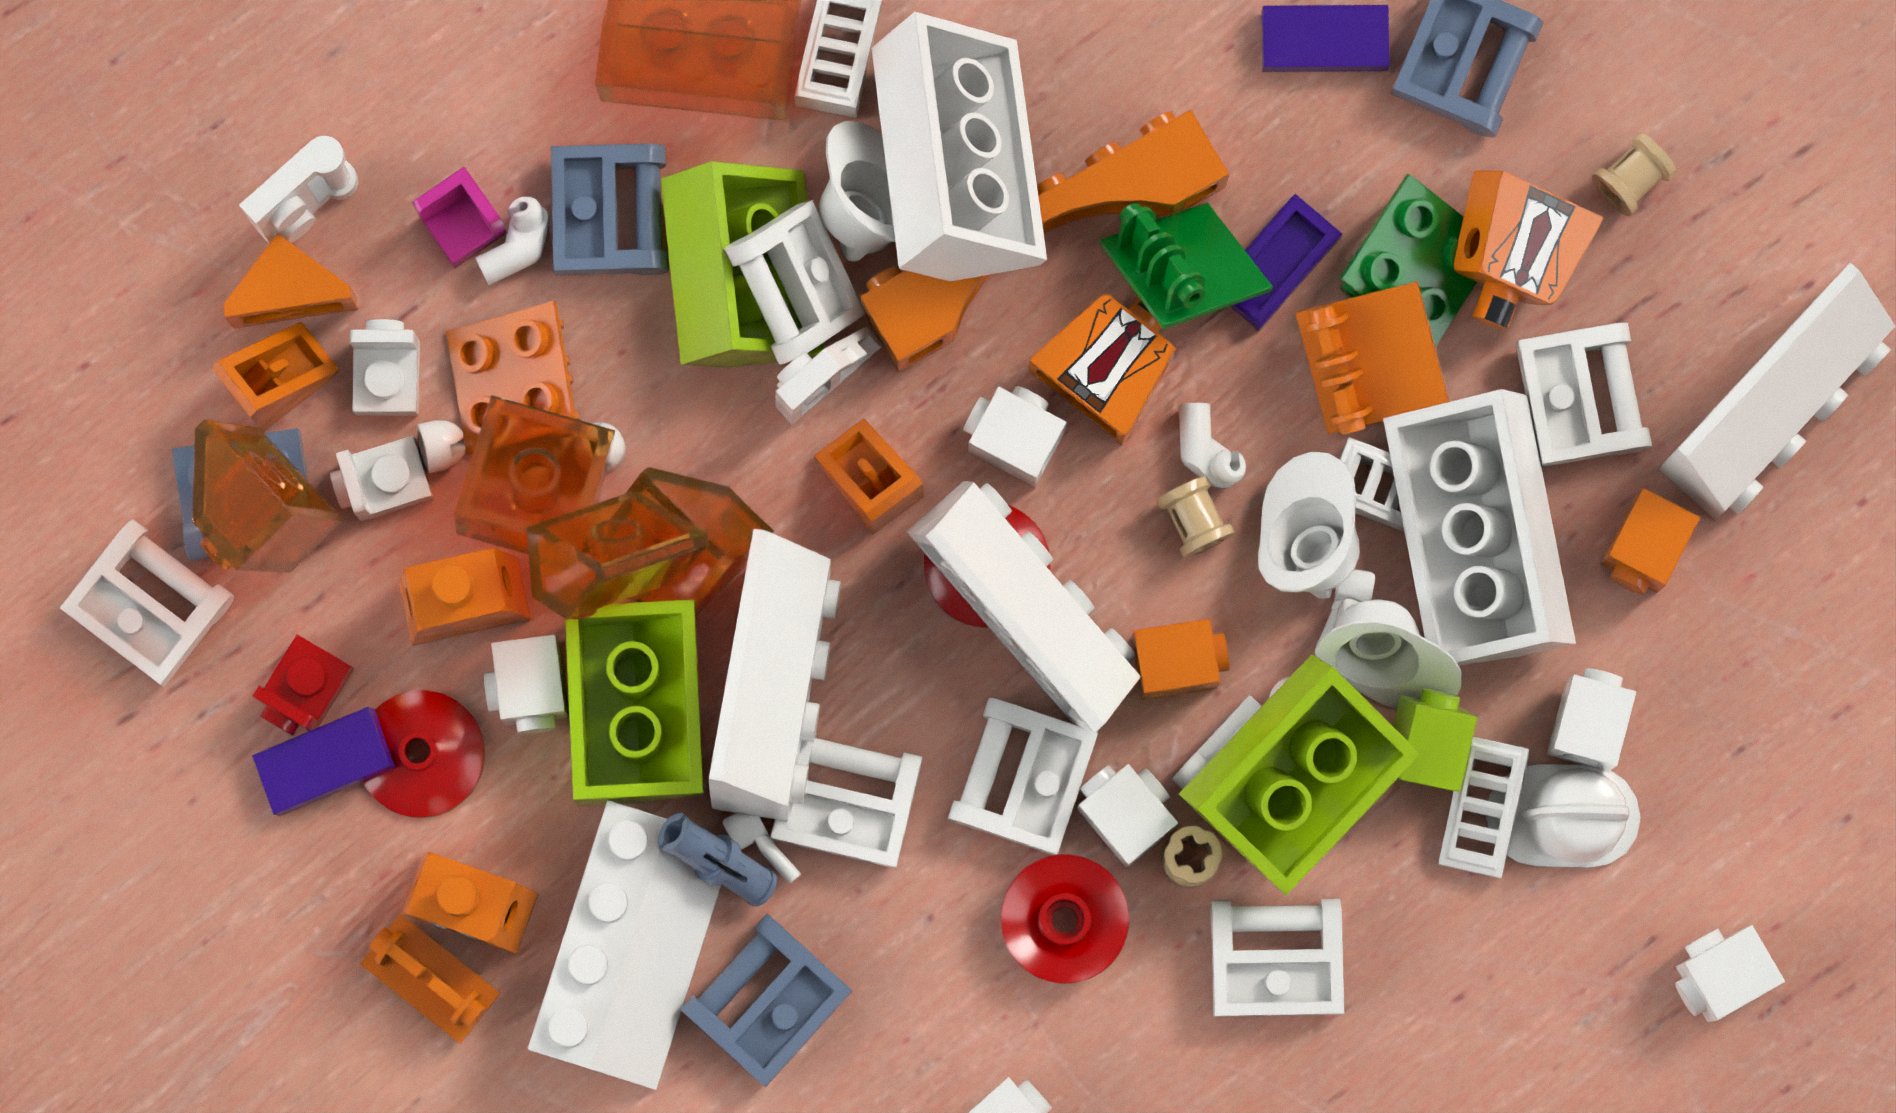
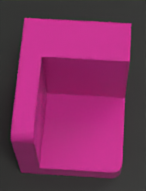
M462 167L412 202L418 216L455 268L507 233L501 218L465 167Z

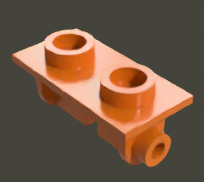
M401 913L388 929L384 927L375 936L369 945L370 952L360 963L361 966L459 1044L464 1041L501 994Z

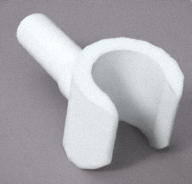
M1354 569L1344 582L1336 586L1334 603L1331 607L1332 611L1317 645L1324 635L1333 630L1337 619L1338 607L1344 599L1350 598L1359 602L1372 599L1375 575L1372 572Z
M734 813L723 820V825L730 838L738 842L741 850L756 842L761 854L789 885L801 875L798 869L774 844V840L769 836L759 816Z

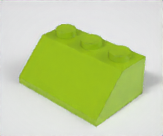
M710 161L661 178L681 365L729 368L777 362L771 349V345L775 343L769 327L740 266H732L724 248L756 231L795 205L807 202L804 170ZM766 251L762 255L799 330L802 328V325ZM824 342L807 354L811 358L817 356L824 349Z
M694 599L565 606L573 800L576 805H606L607 800L618 804L645 803L704 794Z
M1311 654L1183 788L1179 795L1229 844L1287 896L1421 753L1333 666Z

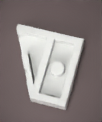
M866 326L823 349L813 359L806 352H803L778 374L777 378L780 381L777 384L779 389L776 390L775 407L791 425H794L879 351L883 344Z

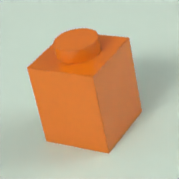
M1643 488L1630 504L1600 564L1613 570L1610 579L1623 588L1641 595L1645 594L1647 588L1658 593L1667 585L1701 517Z
M1210 618L1133 631L1132 644L1136 654L1137 673L1141 676L1138 680L1141 700L1217 689L1221 682L1219 672L1230 670L1224 633L1213 634Z

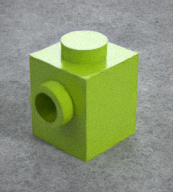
M1425 688L1422 689L1420 699L1400 695L1393 727L1421 755L1398 778L1399 780L1460 792L1478 717L1458 707L1460 702L1459 696Z

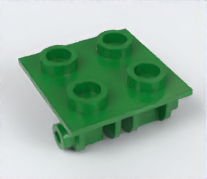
M1406 174L1339 278L1344 282L1340 288L1341 291L1352 298L1418 281L1436 347L1477 283L1458 274L1454 270L1453 263L1463 216L1412 175Z
M1208 202L1157 220L1151 208L1141 207L1138 203H1132L1126 206L1119 215V220L1121 221L1119 233L1099 240V245L1163 330L1271 292L1273 288Z

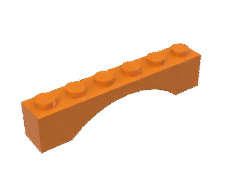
M1190 109L1178 117H1175L1172 111H1168L1142 126L1139 131L1143 137L1121 148L1118 142H1113L1095 151L1085 160L1088 168L1066 179L1063 173H1058L1040 182L1037 185L1043 232L1045 234L1073 221L1104 214H1120L1126 206L1132 203H1138L1141 207L1151 208L1156 216L1166 217L1184 211L1224 189L1227 185L1229 172L1192 110ZM893 266L880 272L865 284L869 291L860 296L861 305L867 319L898 372L954 341L966 310L983 283L992 274L947 281L906 270L901 272L899 266Z

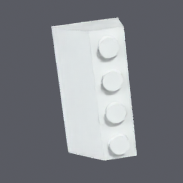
M919 12L912 13L871 48L899 269L947 281H956L1040 266L1047 260L1017 40Z
M1849 263L1659 468L1661 472L1714 520L1724 513L1728 507L1739 515L1764 488L1755 479L1772 461L1781 469L1805 444L1806 440L1798 432L1814 415L1819 421L1824 423L1849 396L1840 388L1855 370L1866 377L1891 350L1882 341L1896 326L1862 273L1852 263Z
M1500 389L1383 418L1425 639L1440 646L1453 656L1458 665L1514 658L1576 644L1528 395Z
M963 481L906 532L1072 724L1095 733L1107 722L1141 677L1130 665L1136 654L1113 628H1110L1105 633L1099 629L1088 616L1095 609L1093 603L1073 581L1069 580L1062 586L1050 572L1047 566L1054 559L1041 542L1029 531L1020 537L1005 518L1012 510L998 492L988 483L979 489L974 482Z
M753 529L710 768L709 788L712 809L788 821L791 802L799 804L804 802L809 766L798 764L802 740L814 742L820 704L809 702L812 680H825L830 642L819 640L823 617L835 619L841 581L830 580L831 559L765 530Z
M607 800L528 1050L657 1090L682 1012L680 1008L685 1003L722 885L711 886L697 877L695 868L673 854L666 853L658 846V835L661 827L667 820L666 818Z

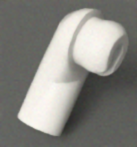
M521 197L513 201L507 212L511 220L505 243L475 257L489 286L535 264L542 256L550 223L547 211L544 207H541L535 198Z
M1185 403L1179 405L1180 456L1183 464L1199 478L1207 477L1213 487L1228 488L1241 480L1246 472L1245 459L1237 450L1230 452L1211 437L1210 404Z

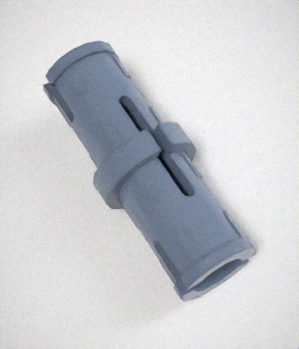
M682 813L672 815L661 827L658 835V846L666 853L673 854L695 868L697 877L711 886L722 885L742 897L753 907L764 904L772 896L777 884L776 873L743 854L738 842L725 834L715 836L692 822L691 819Z

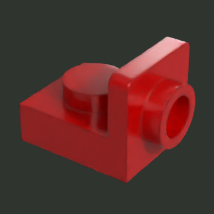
M296 634L265 687L263 688L259 685L252 697L266 705L260 717L292 736L299 726L311 731L321 725L354 671V668Z

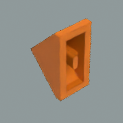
M278 233L223 304L224 317L233 328L359 310L357 297L347 283Z
M301 321L218 360L212 366V370L263 432L332 379L340 370Z
M865 418L814 455L821 468L872 535L923 498V483L918 475Z

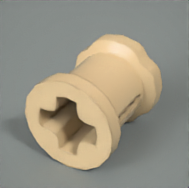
M1638 133L1632 138V148L1607 170L1599 168L1591 176L1602 196L1618 212L1628 217L1637 211L1636 202L1659 181L1669 182L1676 175V167L1666 152L1644 133Z
M1205 476L1187 482L1156 500L1160 509L1168 510L1184 543L1180 548L1183 558H1189L1204 552L1235 534L1231 524H1223L1207 491L1211 484Z
M1193 825L1182 827L1172 834L1164 846L1161 859L1163 870L1170 880L1179 886L1192 888L1202 886L1211 880L1218 869V864L1222 860L1223 854L1221 844L1215 834ZM1190 840L1191 845L1195 849L1205 847L1208 851L1209 856L1201 863V873L1194 874L1189 865L1179 867L1175 862V858L1183 851V841Z

